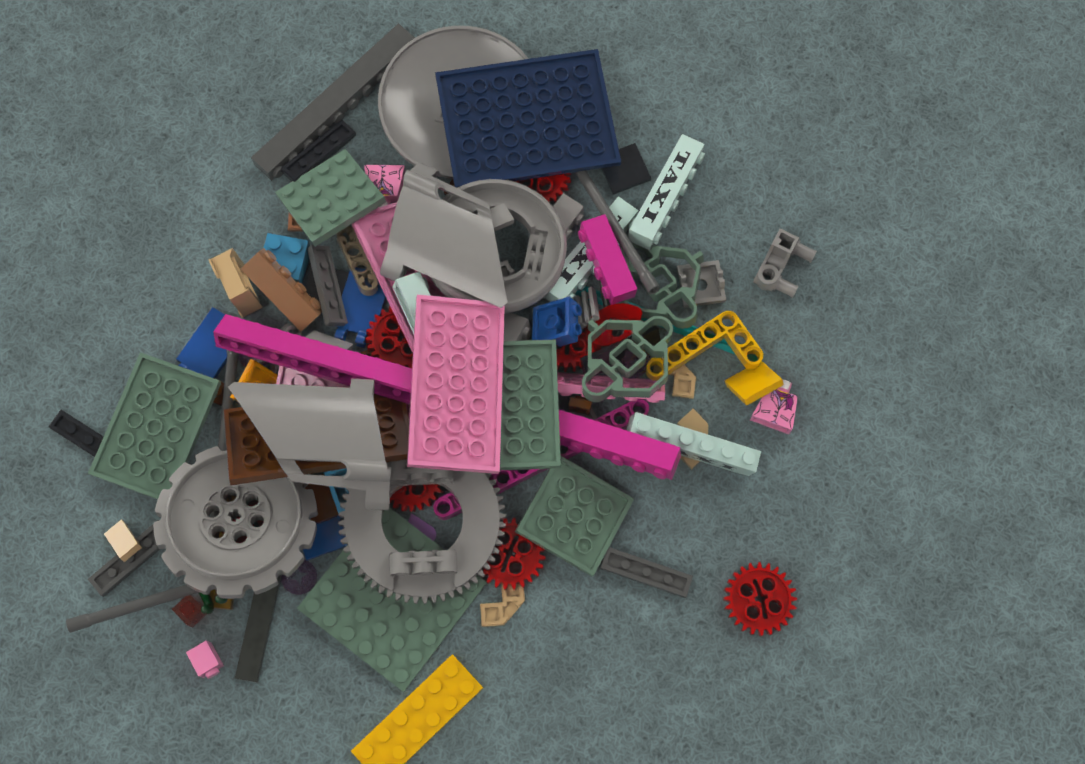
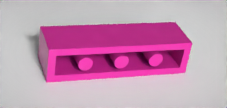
M606 215L582 221L578 236L581 243L586 245L588 260L594 264L596 279L600 280L603 285L602 293L604 298L608 299L611 305L634 298L637 286Z

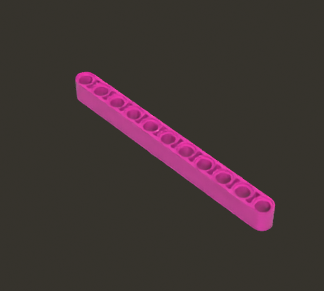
M644 399L630 401L595 419V421L626 430L629 418L635 413L633 408L637 406L642 407L645 411L643 414L648 416L649 404ZM616 416H622L624 417L626 422L623 424H617L614 421V418ZM567 447L568 451L560 455L569 459L579 453ZM529 469L524 474L519 473L517 470H500L498 474L492 473L489 480H496L493 488H500L498 493L500 494L547 469ZM502 474L509 477V481L505 484L497 481V478ZM451 492L437 499L433 506L436 516L441 520H448L462 513L460 504ZM443 504L450 506V510L446 514L438 512L439 507Z

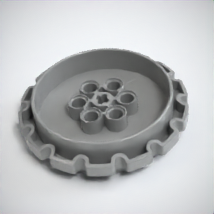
M215 446L195 455L196 463L190 465L185 462L169 478L172 487L168 490L163 489L157 500L155 512L161 519L154 522L153 528L156 545L159 549H166L161 555L163 561L175 577L186 575L184 578L185 584L205 595H208L211 590L216 589L219 598H243L245 591L248 589L253 590L257 595L276 587L279 584L278 576L285 575L290 577L304 561L301 551L303 549H310L313 545L317 525L316 522L310 519L318 515L313 490L305 489L308 483L292 482L289 477L230 485L227 450L221 451L218 446ZM229 496H236L234 501H226ZM253 500L258 501L257 505L248 506L249 502ZM219 511L216 517H209L212 512ZM256 521H264L260 527L253 526ZM225 532L221 538H214L216 533ZM239 537H247L245 542L236 543Z

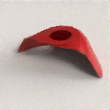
M625 303L609 305L599 311L600 319L595 323L601 325L610 318L613 320H641L642 310L638 306ZM587 329V334H586L587 340H588V335L591 333L588 329ZM606 330L592 343L599 346H609L627 338L632 334V331L624 330L621 336L614 337L611 334L612 330Z

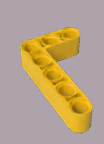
M725 311L668 347V356L670 354H677L680 358L676 362L668 358V375L723 339L726 340L747 369H756L760 366L763 359V351L739 317L732 311ZM729 319L733 322V325L727 327L722 321ZM708 330L713 331L715 337L707 338L704 332ZM741 336L745 339V343L738 344L734 338ZM689 342H694L697 344L698 348L695 350H690L687 348L686 344ZM755 354L758 361L752 362L748 360L747 355ZM651 358L648 361L646 374L650 380L658 381L663 376V358ZM653 365H658L662 371L660 373H653L650 368Z

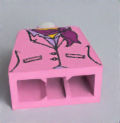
M365 165V174L386 199V203L378 208L398 202L406 172L404 165Z
M783 380V386L761 398L750 421L790 434L794 424L797 396L789 393L792 383Z

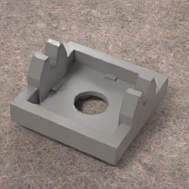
M719 260L699 264L701 267L700 279L706 281L707 288L703 291L697 290L696 305L702 306L726 302L725 279H723V270L720 268ZM690 264L677 266L680 288L693 287L696 272ZM682 299L683 308L689 307L688 304Z

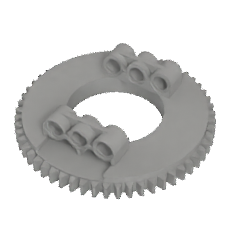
M407 460L386 462V466L391 467L390 497L405 485L439 484L448 489L457 499L463 514L461 532L455 543L448 550L398 552L390 545L384 535L382 526L384 510L365 509L366 490L346 488L349 494L342 495L346 502L340 503V507L345 509V511L339 512V516L344 518V520L338 522L339 526L345 527L339 531L340 535L346 536L341 539V543L348 544L343 550L345 553L351 552L347 557L348 561L356 560L352 564V568L360 567L357 572L358 576L366 574L364 582L367 583L372 580L371 588L374 589L379 585L378 592L382 594L387 590L388 598L395 593L396 601H399L404 596L405 603H408L410 598L413 597L414 604L418 603L419 598H422L423 603L427 604L429 597H431L433 603H436L437 596L442 601H445V594L447 593L451 598H454L455 590L460 595L463 594L462 586L468 590L471 589L469 581L477 584L476 575L482 578L485 576L482 568L490 570L487 561L495 562V558L491 554H499V550L495 546H502L503 542L498 538L504 537L505 533L499 529L505 528L506 523L500 520L505 519L506 514L499 513L505 509V505L498 504L503 501V496H496L500 492V488H493L496 480H489L492 473L407 467Z

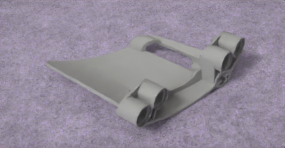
M418 163L411 170H406L380 275L395 281L404 277L410 269H414L497 307L502 308L508 301L489 203L437 179L440 171L423 163ZM438 189L476 204L478 215L441 200L438 195Z
M351 379L350 388L233 382L228 386L292 482L366 490L365 509L389 510L391 467L386 466L373 400L374 380ZM295 460L341 462L346 466L347 473L344 476L304 475Z

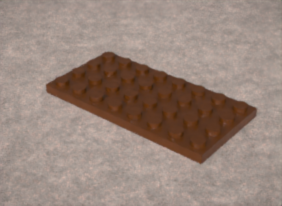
M374 394L373 400L385 461L407 460L409 418L406 403ZM243 408L224 409L230 485L288 477ZM295 460L304 475L346 469V466L341 462Z

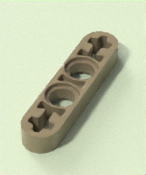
M349 225L336 233L337 241L360 292L363 295L371 296L378 291V281L353 227ZM343 233H347V235H349L350 242L347 243V240L345 236H343ZM355 248L359 250V253L357 255H349L348 251ZM358 265H364L367 267V269L363 272H358L355 270V268ZM365 278H367L369 284L372 285V287L368 288V286L365 285Z

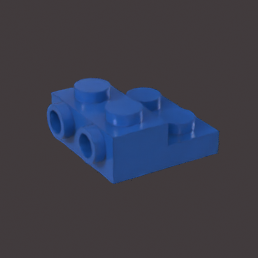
M569 296L533 307L532 340H556V345L559 347L578 342V335L582 333L581 326L578 323V316L582 315L580 304Z

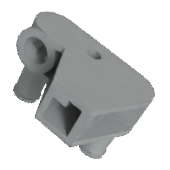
M779 229L753 283L761 290H769L771 292L778 290L793 298L799 286L783 279L781 274L791 255L794 256L795 254L811 263L817 250L801 244L799 237ZM763 275H769L772 280L764 279Z

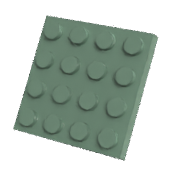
M346 149L308 171L297 181H292L275 192L314 247L386 203L383 194Z
M560 455L561 468L548 470L515 532L592 577L598 569L634 498Z

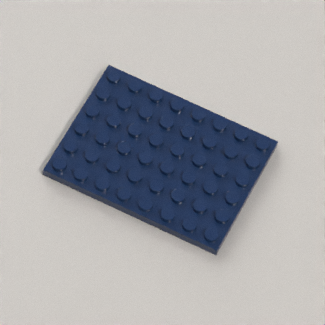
M598 49L435 72L452 175L456 188L478 180L501 179L520 181L621 165Z

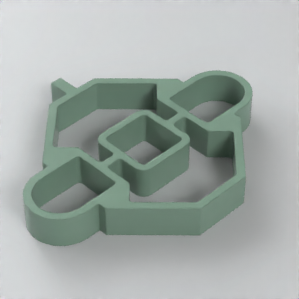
M631 242L634 248L642 249L650 258L644 264L654 278L663 274L670 282V284L653 295L648 293L641 282L642 287L652 300L658 302L656 310L640 308L642 310L641 318L649 319L653 316H663L669 319L675 327L682 329L694 325L698 318L695 299L701 275L699 264L704 262L703 253L699 251L692 256L687 249L652 245L651 249L648 250ZM621 247V252L633 279L640 277ZM661 257L685 259L696 272L693 287H681L677 290L675 277L665 265L659 264ZM682 298L692 309L693 314L688 318L680 319L673 315L668 306ZM627 300L620 302V303L629 304V302H628Z
M653 316L646 322L641 320H605L601 325H598L592 319L588 322L587 329L591 332L588 335V372L583 376L581 388L582 394L586 399L592 402H600L610 395L613 397L649 398L667 382V344L671 341L673 326L669 319L663 316ZM659 325L664 327L668 334L655 346H652L641 336L652 326ZM631 330L632 340L625 339L610 352L609 364L612 367L602 359H592V342L604 331ZM626 348L639 358L629 369L616 359ZM643 350L653 358H663V376L650 388L623 387V378L617 372L625 378H630L645 365L646 353ZM600 371H603L614 381L609 387L599 393L591 392L586 387V383Z

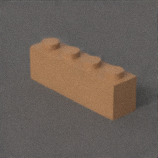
M265 248L261 249L241 268L247 277L300 332L322 313L320 302L307 294L304 285L296 282L291 277V272L276 261V257L271 251H266Z

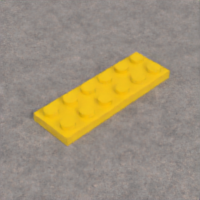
M452 654L358 743L351 752L362 764H405L468 704L483 687Z

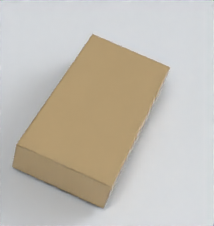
M122 519L104 533L123 562L127 561L142 548Z

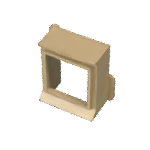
M233 248L212 259H208L216 277L220 278L230 301L237 308L241 318L262 308L249 278L241 270L245 264Z

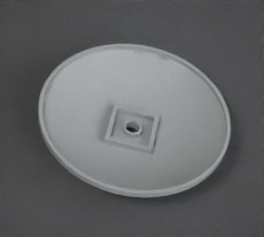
M442 27L414 38L392 58L386 67L379 86V116L388 140L396 151L412 165L416 166L418 163H423L439 170L440 174L438 176L453 179L435 72L529 58L507 38L478 27Z

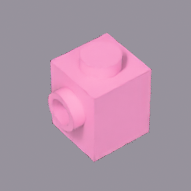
M204 641L186 652L199 677L212 678L224 666L213 644L209 641Z

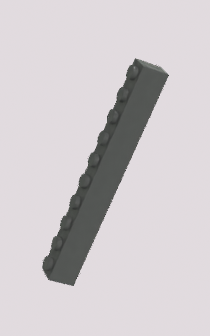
M398 23L251 157L254 165L271 181L275 177H281L283 175L281 168L325 134L334 123H339L349 109L353 110L357 107L359 100L363 96L367 97L372 93L373 87L381 83L382 76L392 58L415 37Z

